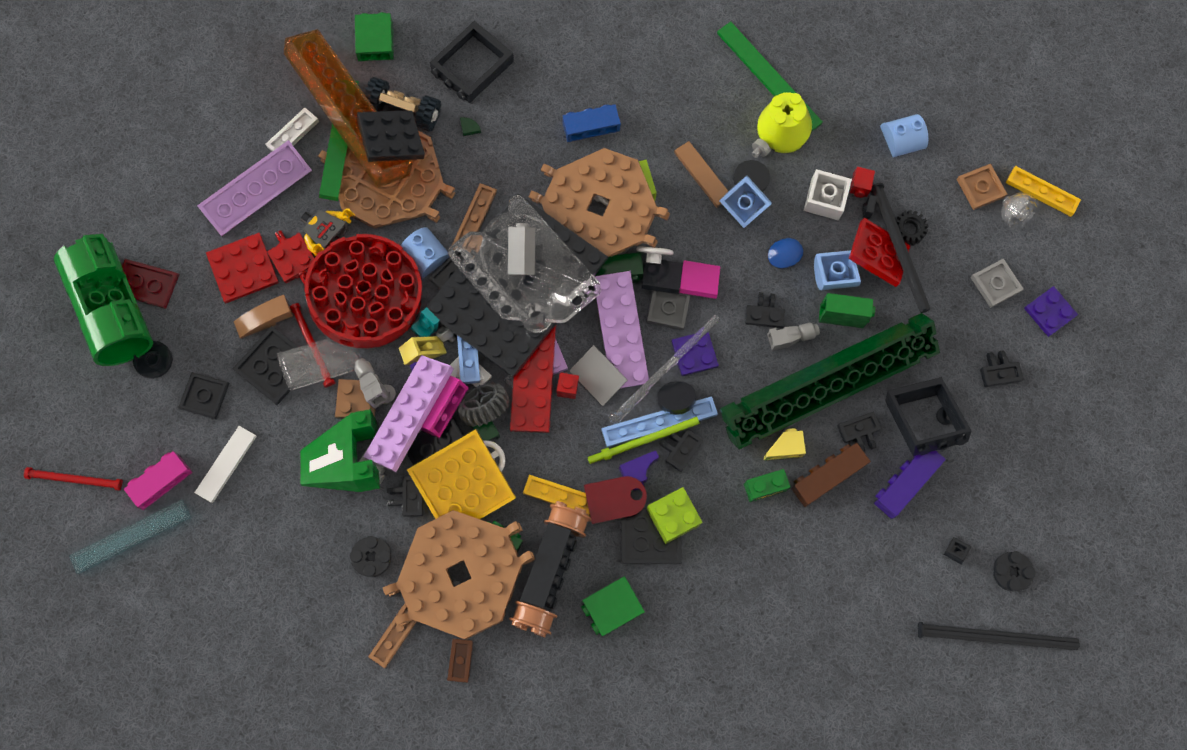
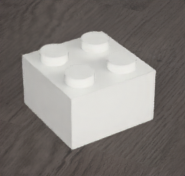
M816 169L811 179L803 211L839 221L844 212L852 179Z

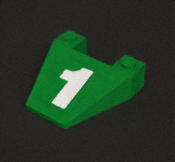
M371 409L350 413L301 450V486L364 492L380 488L379 470L374 461L357 462V442L374 439L378 432L377 420Z

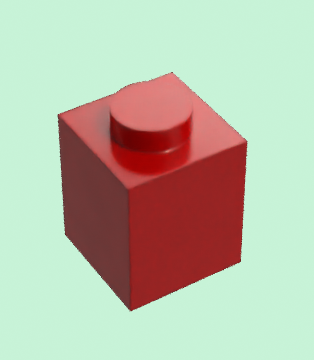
M857 167L853 173L849 193L854 194L858 198L868 197L872 189L875 171Z
M560 373L557 396L576 399L579 375Z

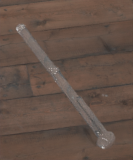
M714 315L614 414L610 412L608 415L609 422L613 425L621 423L620 421L649 393L648 390L675 366L720 318Z

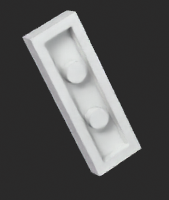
M303 108L266 143L267 148L274 151L288 140L294 146L319 122L318 118L306 108Z

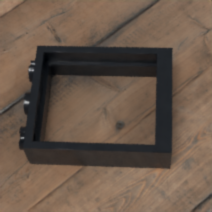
M474 20L430 61L431 73L435 78H441L448 89L455 90L460 99L471 103L514 62V55L512 51ZM474 36L500 59L471 87L467 88L442 65Z
M942 377L887 390L885 400L887 407L912 456L925 455L935 450H945L951 446L964 445L969 441L972 430ZM937 395L956 431L917 441L899 405Z

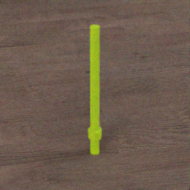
M694 417L611 449L609 447L602 449V452L587 458L590 464L603 459L606 461L612 459L614 455L700 423L698 418Z

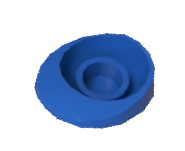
M792 238L781 239L775 242L768 251L769 262L777 268L791 267L799 262L803 256L802 245Z

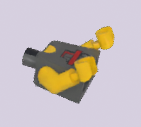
M345 209L343 212H324L319 210L314 216L305 212L300 220L306 224L303 231L308 250L316 256L320 251L330 246V243L340 239L348 230L346 222L350 224L352 221L349 218L355 216V214L350 209Z

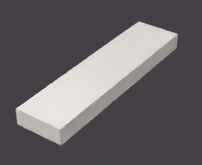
M238 426L194 493L213 503L257 436Z

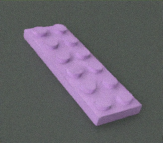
M288 140L205 199L197 207L218 233L223 236L312 170Z
M627 271L593 277L606 358L628 380L621 388L649 384L631 272Z
M421 355L363 457L397 472L454 368L448 364Z

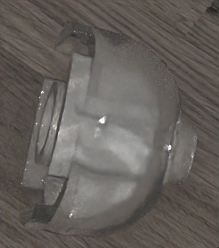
M1022 192L1006 197L1002 202V220L1010 228L1016 230L1015 227L1022 222L1023 226L1034 216L1035 212L1033 209L1035 206L1038 208L1039 201L1031 195ZM1016 217L1020 221L1014 222L1012 219Z

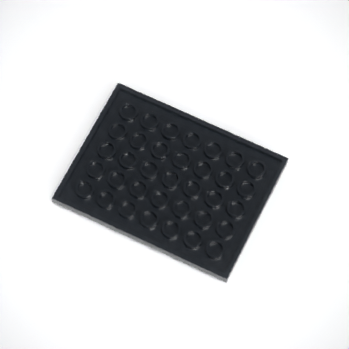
M518 194L426 307L440 320L439 323L514 378L605 264L608 256ZM516 223H527L528 227L536 228L535 275L508 274V227H516Z

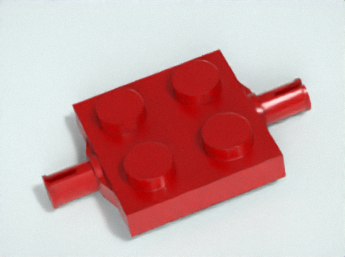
M278 231L279 234L276 232L275 236L280 243L267 251L285 283L300 278L305 286L306 274L311 262L315 258L314 255L308 250L305 240L300 233L286 239L282 231Z

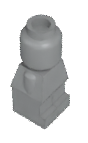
M806 323L799 326L785 327L780 330H776V328L769 329L767 336L771 349L774 351L788 348L799 342V340L807 341L814 339L816 335L820 334L817 324Z
M364 358L358 359L355 362L354 370L359 378L360 387L366 402L375 409L390 400L385 386L381 383L377 374H375L371 363Z

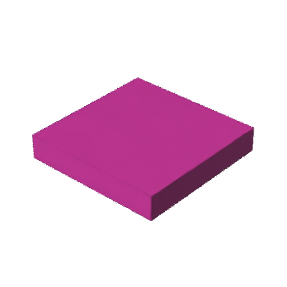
M684 260L679 293L716 299L718 295L720 266Z

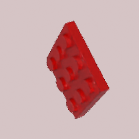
M863 218L860 221L849 259L887 283L897 287L901 282L903 269L890 235L886 230ZM905 243L907 250L909 252L910 245Z
M260 233L206 252L225 304L279 283Z

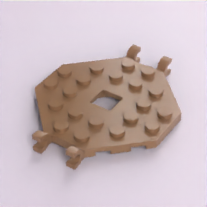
M418 131L425 153L424 159L368 162L361 133H350L339 193L342 212L345 209H350L355 214V216L351 217L372 228L422 216H427L430 220L437 223L440 219V213L430 207L440 192L450 199L456 193L454 192V187L443 183L431 137ZM322 150L318 157L325 164L327 152ZM384 164L399 172L391 184H386L376 179Z
M603 148L557 170L543 164L541 171L544 172L545 176L552 177V181L545 196L531 190L529 198L532 199V202L541 204L545 213L608 257L624 252L627 248L642 243L654 248L656 247L658 240H656V237L648 235V230L655 216L668 220L670 213L666 208L657 207L637 159ZM596 195L610 200L603 216L588 211L591 201Z
M452 510L417 528L398 581L383 587L385 595L390 597L401 591L408 608V613L395 617L397 625L403 626L415 620L462 639H468L502 622L522 567L535 560L533 552L530 551L523 553L519 557L510 536L523 531L520 523L515 521L506 528ZM464 561L471 579L454 587L448 569Z

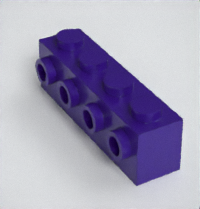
M935 450L925 455H916L911 461L906 460L900 467L902 471L899 475L894 474L888 480L890 485L886 489L882 488L875 495L878 499L874 504L889 518H895L946 459Z

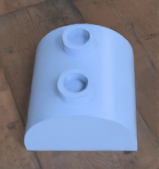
M919 114L882 123L880 126L892 157L926 149L928 146L927 126Z
M748 175L719 200L743 228L772 204Z
M427 227L416 230L401 244L403 250L409 256L411 255L415 261L422 279L441 266L451 256Z
M851 250L815 255L814 273L819 290L858 287L861 280L857 265L849 259Z

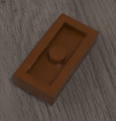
M452 639L447 681L469 682L473 649L472 640Z

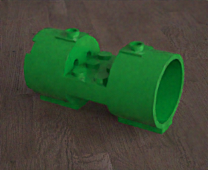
M103 234L84 235L83 238L75 240L76 244L68 248L66 246L60 248L54 256V262L79 320L80 328L93 361L100 366H115L132 361L134 355L139 358L148 352L153 345V340L113 243L108 242Z

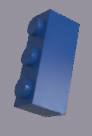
M603 105L600 108H588L581 112H569L563 115V127L567 142L620 131L621 123L616 105Z

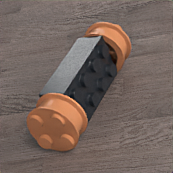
M560 501L550 504L552 509L548 520L544 521L547 528L523 591L522 602L515 601V604H517L513 618H509L512 621L511 625L524 631L530 628L531 632L544 638L546 634H552L549 631L553 619L558 617L551 613L550 610L556 606L557 598L555 596L557 590H561L564 579L562 576L564 570H568L571 559H569L570 553L576 549L577 540H575V536L585 538L586 534L584 531L587 522L592 520L586 514V510L578 507L574 509L569 508L567 504Z

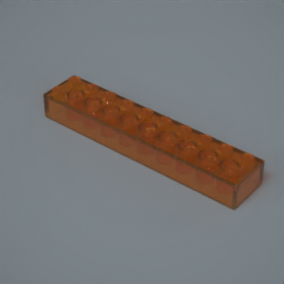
M316 29L285 38L284 55L377 188L409 177L413 165L412 160L368 162L357 121V112L377 111L320 31Z

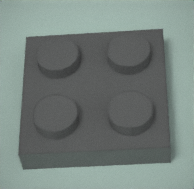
M653 291L647 323L684 330L691 295Z

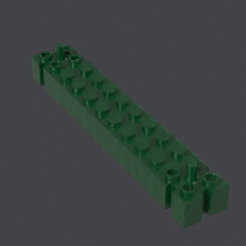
M920 313L909 318L906 325L902 322L741 398V403L737 405L732 402L720 408L723 421L728 425L725 428L730 441L740 450L752 444V439L755 437L759 440L920 363V358L922 357L929 359L939 354L938 340L933 337L937 334L934 321Z

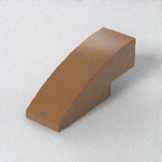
M281 295L243 314L234 321V324L241 339L275 326L277 322L290 318L293 314L286 297Z

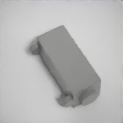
M516 223V227H508V274L535 275L536 228L528 227L527 223Z

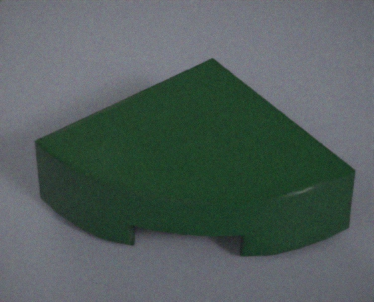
M460 117L463 136L481 133L477 122L467 117Z

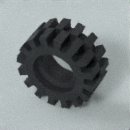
M908 210L907 213L906 211L902 212L897 217L896 222L904 242L914 246L916 243H920L926 236L929 226L925 224L926 218L922 220V214L918 216L917 211H914L912 214V210ZM904 224H914L916 233H907L903 228Z

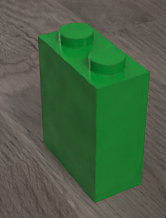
M362 13L355 15V50L358 61L394 60L391 13Z
M827 293L820 304L819 323L864 328L870 322V319L874 317L876 307L873 306V299Z
M625 576L583 599L582 603L584 605L581 606L585 616H590L593 621L590 624L596 635L600 634L601 637L645 612Z

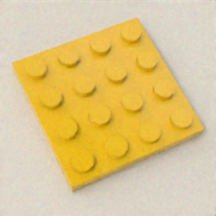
M477 429L407 469L435 519L452 510L481 519L516 499L515 494Z

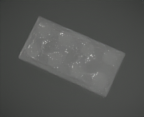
M327 338L277 353V359L289 391L355 371V362L361 359L358 348L348 347Z

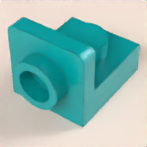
M426 307L421 311L419 320L411 326V330L418 337H429L437 331L440 320Z

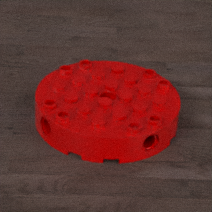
M356 234L353 237H343L330 243V246L316 255L306 274L305 296L313 321L327 337L348 347L375 348L398 339L413 325L421 308L422 281L415 261L399 244L382 236Z

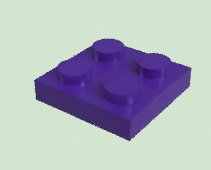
M1054 286L1024 308L1048 337L1078 315Z
M708 331L671 340L681 376L719 366Z

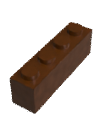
M850 443L840 449L841 454L838 456L833 454L825 459V465L820 467L818 464L809 470L810 475L807 477L802 475L793 481L795 485L791 489L804 507L871 462L858 443L852 446Z

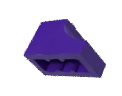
M655 450L621 464L619 470L623 477H634L644 485L647 482V469L658 461L659 456Z

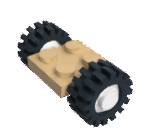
M373 77L368 81V86L365 88L366 92L363 94V106L365 109L380 112L383 110L385 103H389L408 111L412 110L417 115L415 117L417 127L430 132L433 130L441 112V101L427 95L422 100L412 96L404 97L402 92L388 91L390 89L388 81Z

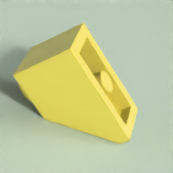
M437 336L412 337L399 347L405 365L418 362L421 355L433 359L447 353L443 342Z
M795 428L785 430L765 454L764 460L803 457L806 454L803 431H797Z

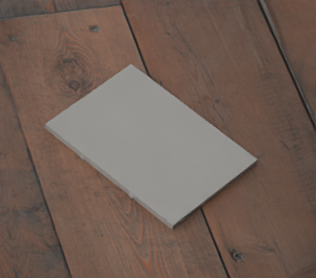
M594 345L570 370L573 375H579V382L602 406L628 381L618 371V368Z

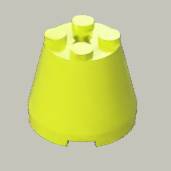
M782 93L775 96L761 112L757 124L760 139L764 140L771 149L779 153H791L800 149L809 139L812 130V120L806 104L797 93Z

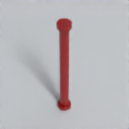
M292 304L290 309L298 322L323 377L324 387L327 388L334 385L336 382L328 372L301 313L300 304Z
M26 467L24 470L25 479L39 478L110 487L117 491L121 490L123 480L118 478L110 480L33 470L32 467Z

